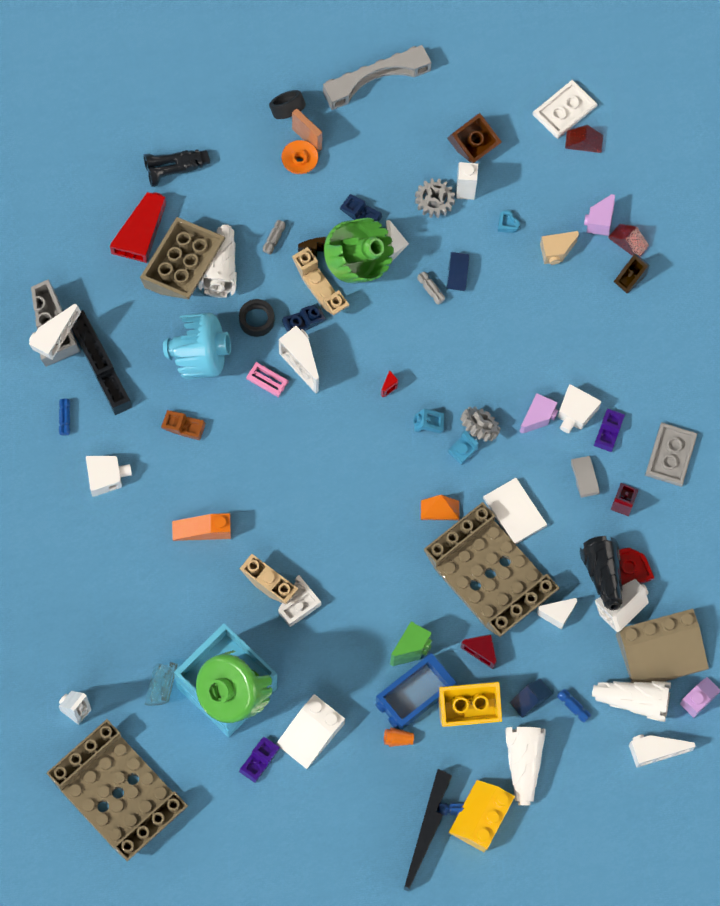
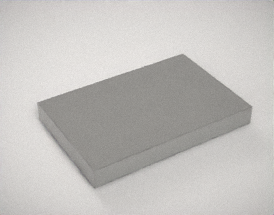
M661 422L645 476L682 487L698 433Z

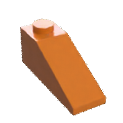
M230 513L208 514L172 521L173 541L231 539Z

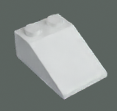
M295 326L279 339V354L306 384L317 393L319 392V376L309 343V336L303 329L300 330Z
M314 694L294 718L276 745L304 768L308 769L344 726L345 718Z

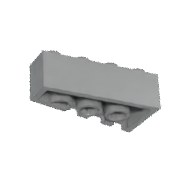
M49 280L31 287L37 330L40 326L63 312ZM69 331L53 360L40 354L41 361L46 367L80 352L72 331Z

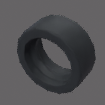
M299 90L282 93L269 103L275 119L289 118L294 110L299 109L302 111L306 106L302 93Z
M253 299L244 303L239 312L240 327L249 336H264L274 326V311L266 301ZM253 309H261L267 313L268 320L261 327H252L246 322V314Z

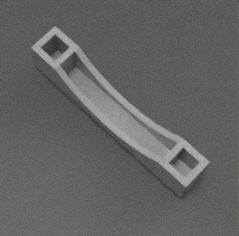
M423 45L413 46L408 51L395 53L390 58L380 59L375 64L363 66L355 72H347L342 77L326 81L323 84V94L331 110L349 104L353 95L366 83L390 75H404L415 78L431 71V61Z

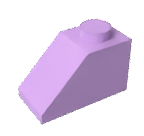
M611 194L590 207L589 215H585L584 225L587 226V233L609 236L615 195Z
M536 393L521 425L520 432L526 433L547 426L550 420H555L559 411L556 409L557 402Z
M706 677L682 699L680 705L695 718L720 693V689Z

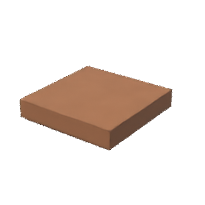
M299 109L292 112V130L304 141L311 143L317 152L321 151L322 131Z

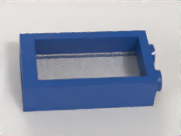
M430 653L376 696L377 703L375 705L381 713L385 712L389 716L388 721L394 728L398 727V729L403 730L439 701V687L454 686L457 683L436 657Z

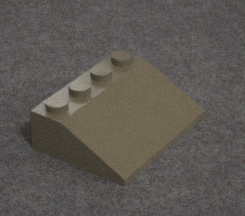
M176 217L140 276L144 288L160 295L190 299L226 238Z
M693 609L630 625L616 633L631 683L665 682L709 669L700 627Z

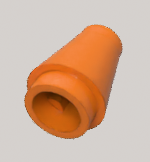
M392 727L385 729L384 745H389V747L413 745L414 733Z

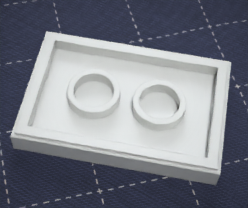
M571 80L533 111V116L558 139L595 109L597 103L578 84Z
M517 478L483 496L484 501L508 537L515 544L547 527V523Z

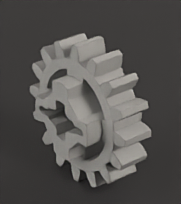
M432 178L430 183L424 181L423 186L419 185L418 191L415 193V204H419L418 210L423 209V215L429 213L430 218H432L433 214L437 218H439L441 213L446 216L447 211L451 212L452 205L455 204V193L452 192V186L447 188V182L441 184L440 179L434 182Z
M475 406L473 409L468 407L461 415L462 426L467 427L466 431H470V434L474 437L477 436L479 440L483 438L485 442L488 439L493 441L500 433L499 422L494 421L495 417H491V414L487 411L484 412L482 408L478 410Z

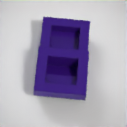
M607 408L594 443L595 447L612 452L625 417L624 414Z
M263 736L239 772L256 783L280 747Z

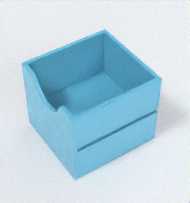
M223 623L174 671L177 688L227 737H230L247 719L235 723H223L213 719L204 711L196 693V679L202 665L213 656L234 650L235 652L230 655L237 656L245 661V664L249 665L259 676H271L272 684L268 687H272V694L278 689L277 673Z

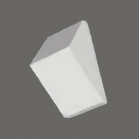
M573 598L538 606L537 615L562 629L574 610L577 599Z

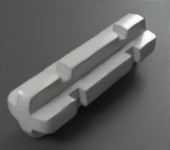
M281 220L276 221L275 227L263 246V252L267 254H272L274 246L278 243L282 235L281 233L286 227V223Z
M426 272L420 273L417 279L423 284L425 290L434 298L433 300L436 304L443 303L445 296L442 292H439V288L432 279H429V275Z

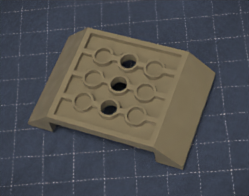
M482 502L425 547L424 552L436 572L488 630L501 637L560 588L548 574L544 576L494 521L495 515ZM507 558L510 561V565L504 567L500 564L499 560ZM493 570L496 576L494 578H487L485 571ZM476 581L480 583L481 588L473 590L470 584Z
M108 719L46 773L65 797L127 862L188 807L175 791L172 792L131 748ZM137 775L139 782L135 785L129 784V776ZM118 788L124 791L123 797L119 799L113 797V791ZM101 802L109 804L106 812L98 810V805Z

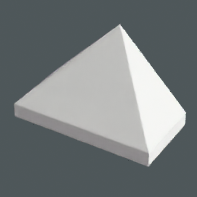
M386 220V229L388 230L386 236H390L393 241L388 245L394 248V254L389 256L392 257L393 261L409 243L390 220Z

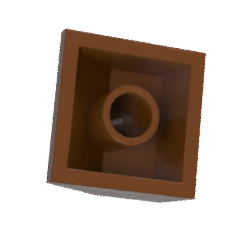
M481 113L447 137L456 151L471 163H475L501 143V140Z

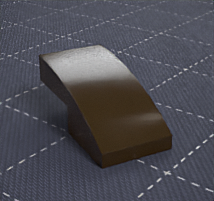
M326 237L309 239L299 243L298 252L308 247L317 258V251H324Z

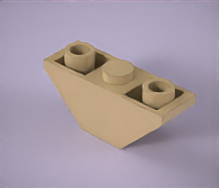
M253 554L240 567V570L255 587L271 599L287 604L298 590L296 586Z

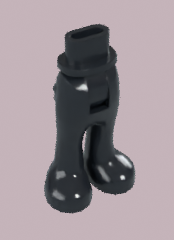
M185 150L159 156L152 154L143 155L151 187L157 186L160 178L164 176L191 172L199 167L202 168L203 165L210 164L207 150ZM175 163L174 165L156 167L164 164Z

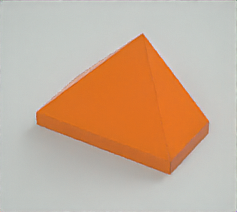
M444 495L421 500V520H459V501Z

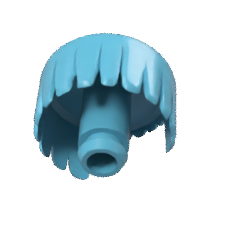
M212 313L179 316V318H182V322H188L184 324V327L193 330L187 331V335L174 337L173 340L170 338L164 340L163 352L165 358L172 360L175 357V364L183 366L177 370L184 379L209 378L220 375L224 367L225 355H230L231 341L228 332L222 331L218 318Z

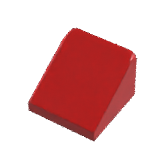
M391 371L388 372L381 389L382 397H386L398 388V379Z

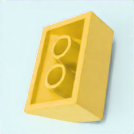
M499 682L439 687V714L442 727L502 722Z
M476 780L462 807L464 809L459 812L448 833L485 852L515 796L498 786Z

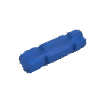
M60 399L59 434L67 436L70 434V400Z
M563 689L557 695V698L561 702L564 701V705L575 716L578 715V719L581 722H586L591 717V714L587 710L584 711V707L573 696L570 697V693L566 689Z
M440 803L438 812L442 815H447V813L458 815L464 809L462 808L464 803H450V805Z

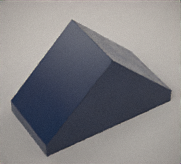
M538 679L528 684L510 701V704L523 718L553 695V693L541 679Z

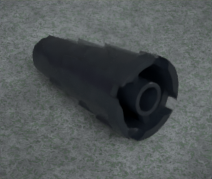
M606 536L591 538L583 543V549L580 547L581 560L588 570L604 607L609 610H617L622 604L621 592L623 590L620 578L618 543L612 537L611 541L607 540Z

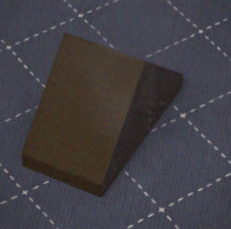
M635 253L613 282L628 294L646 277L650 265Z

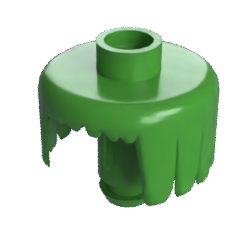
M361 218L341 222L331 229L325 240L324 256L329 270L336 278L346 283H362L380 278L389 269V266L386 265L392 263V257L389 256L394 254V248L388 245L393 241L390 236H385L388 234V230L380 228L382 227L380 222L374 221L372 218Z
M234 650L213 656L207 660L200 668L196 679V693L200 705L210 717L223 723H235L255 716L268 704L270 700L268 697L272 694V687H268L272 684L271 676H259L249 665L245 664V661L237 656L230 655L235 652Z

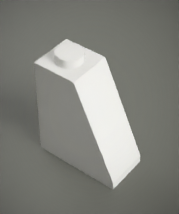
M458 163L457 199L474 200L478 174L477 163Z
M636 579L622 586V604L619 609H607L604 607L601 597L595 600L599 615L616 632L621 631L649 603L646 586L644 584L641 585Z

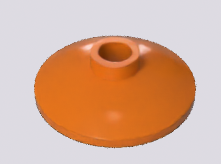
M296 140L287 144L283 149L282 163L291 173L306 174L316 167L318 152L311 143ZM301 158L303 161L298 162L297 159Z

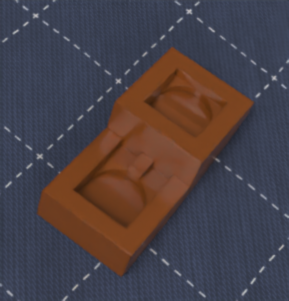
M167 410L161 428L184 437L200 440L206 423L204 420L186 417L184 413Z

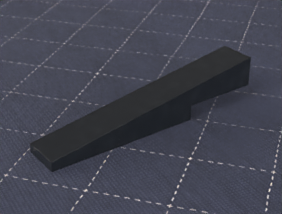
M81 310L71 329L114 415H117L132 408L131 401L84 310Z
M437 769L404 886L406 891H409L443 817L442 814L436 811L448 788L452 775L440 769Z

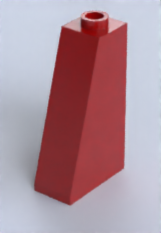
M147 192L111 242V254L147 263L166 206L165 196L157 192Z

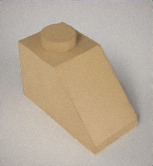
M578 231L542 236L540 246L544 264L550 263L555 265L562 262L577 243Z

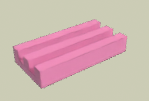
M258 362L255 363L246 377L250 382L278 398L289 383V380ZM256 369H258V370L264 372L265 374L271 376L272 378L278 380V381L281 382L282 384L280 385V384L274 382V381L271 380L270 378H268V377L262 375L261 373L257 372Z

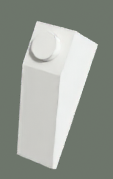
M73 304L40 326L30 337L29 345L31 348L53 360L81 313L79 307Z
M71 691L69 694H65L59 701L60 711L78 725L91 711L87 695L81 692Z
M643 734L633 737V741L629 744L636 768L693 751L696 747L694 742L652 735L644 737Z

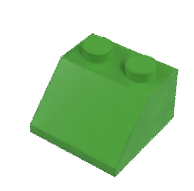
M411 621L391 654L390 665L397 666L420 660L423 655L426 656L432 647V633Z

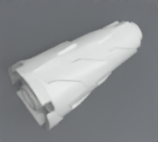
M229 225L218 227L216 233L224 236L226 239L198 284L200 290L202 288L205 289L204 294L212 297L225 298L229 292H231L232 296L236 291V243L234 242V230Z
M652 681V683L598 682V685L593 686L592 697H596V701L610 704L612 707L629 710L633 713L647 716L649 719L665 722L671 683Z
M508 727L505 729L515 801H518V805L530 806V802H534L546 729L517 727V730H513L512 727Z

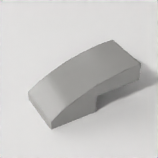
M590 456L571 459V466L580 497L599 494V487Z

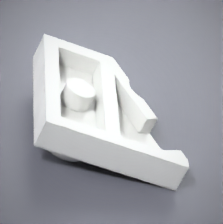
M300 575L296 577L294 584L298 590L287 604L282 603L278 609L279 614L289 627L322 605L321 601Z

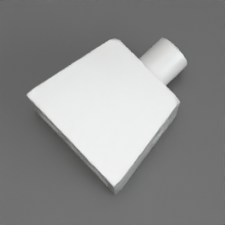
M569 384L558 414V418L563 420L560 429L566 433H570L573 426L582 429L598 411L601 401Z
M86 456L92 497L121 488V477L132 476L130 464L119 466L117 456Z

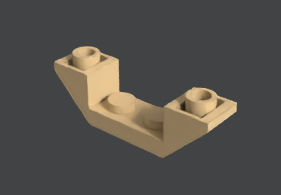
M308 247L292 256L302 280L323 309L334 316L349 307V303L339 290L335 292L320 271L318 260Z

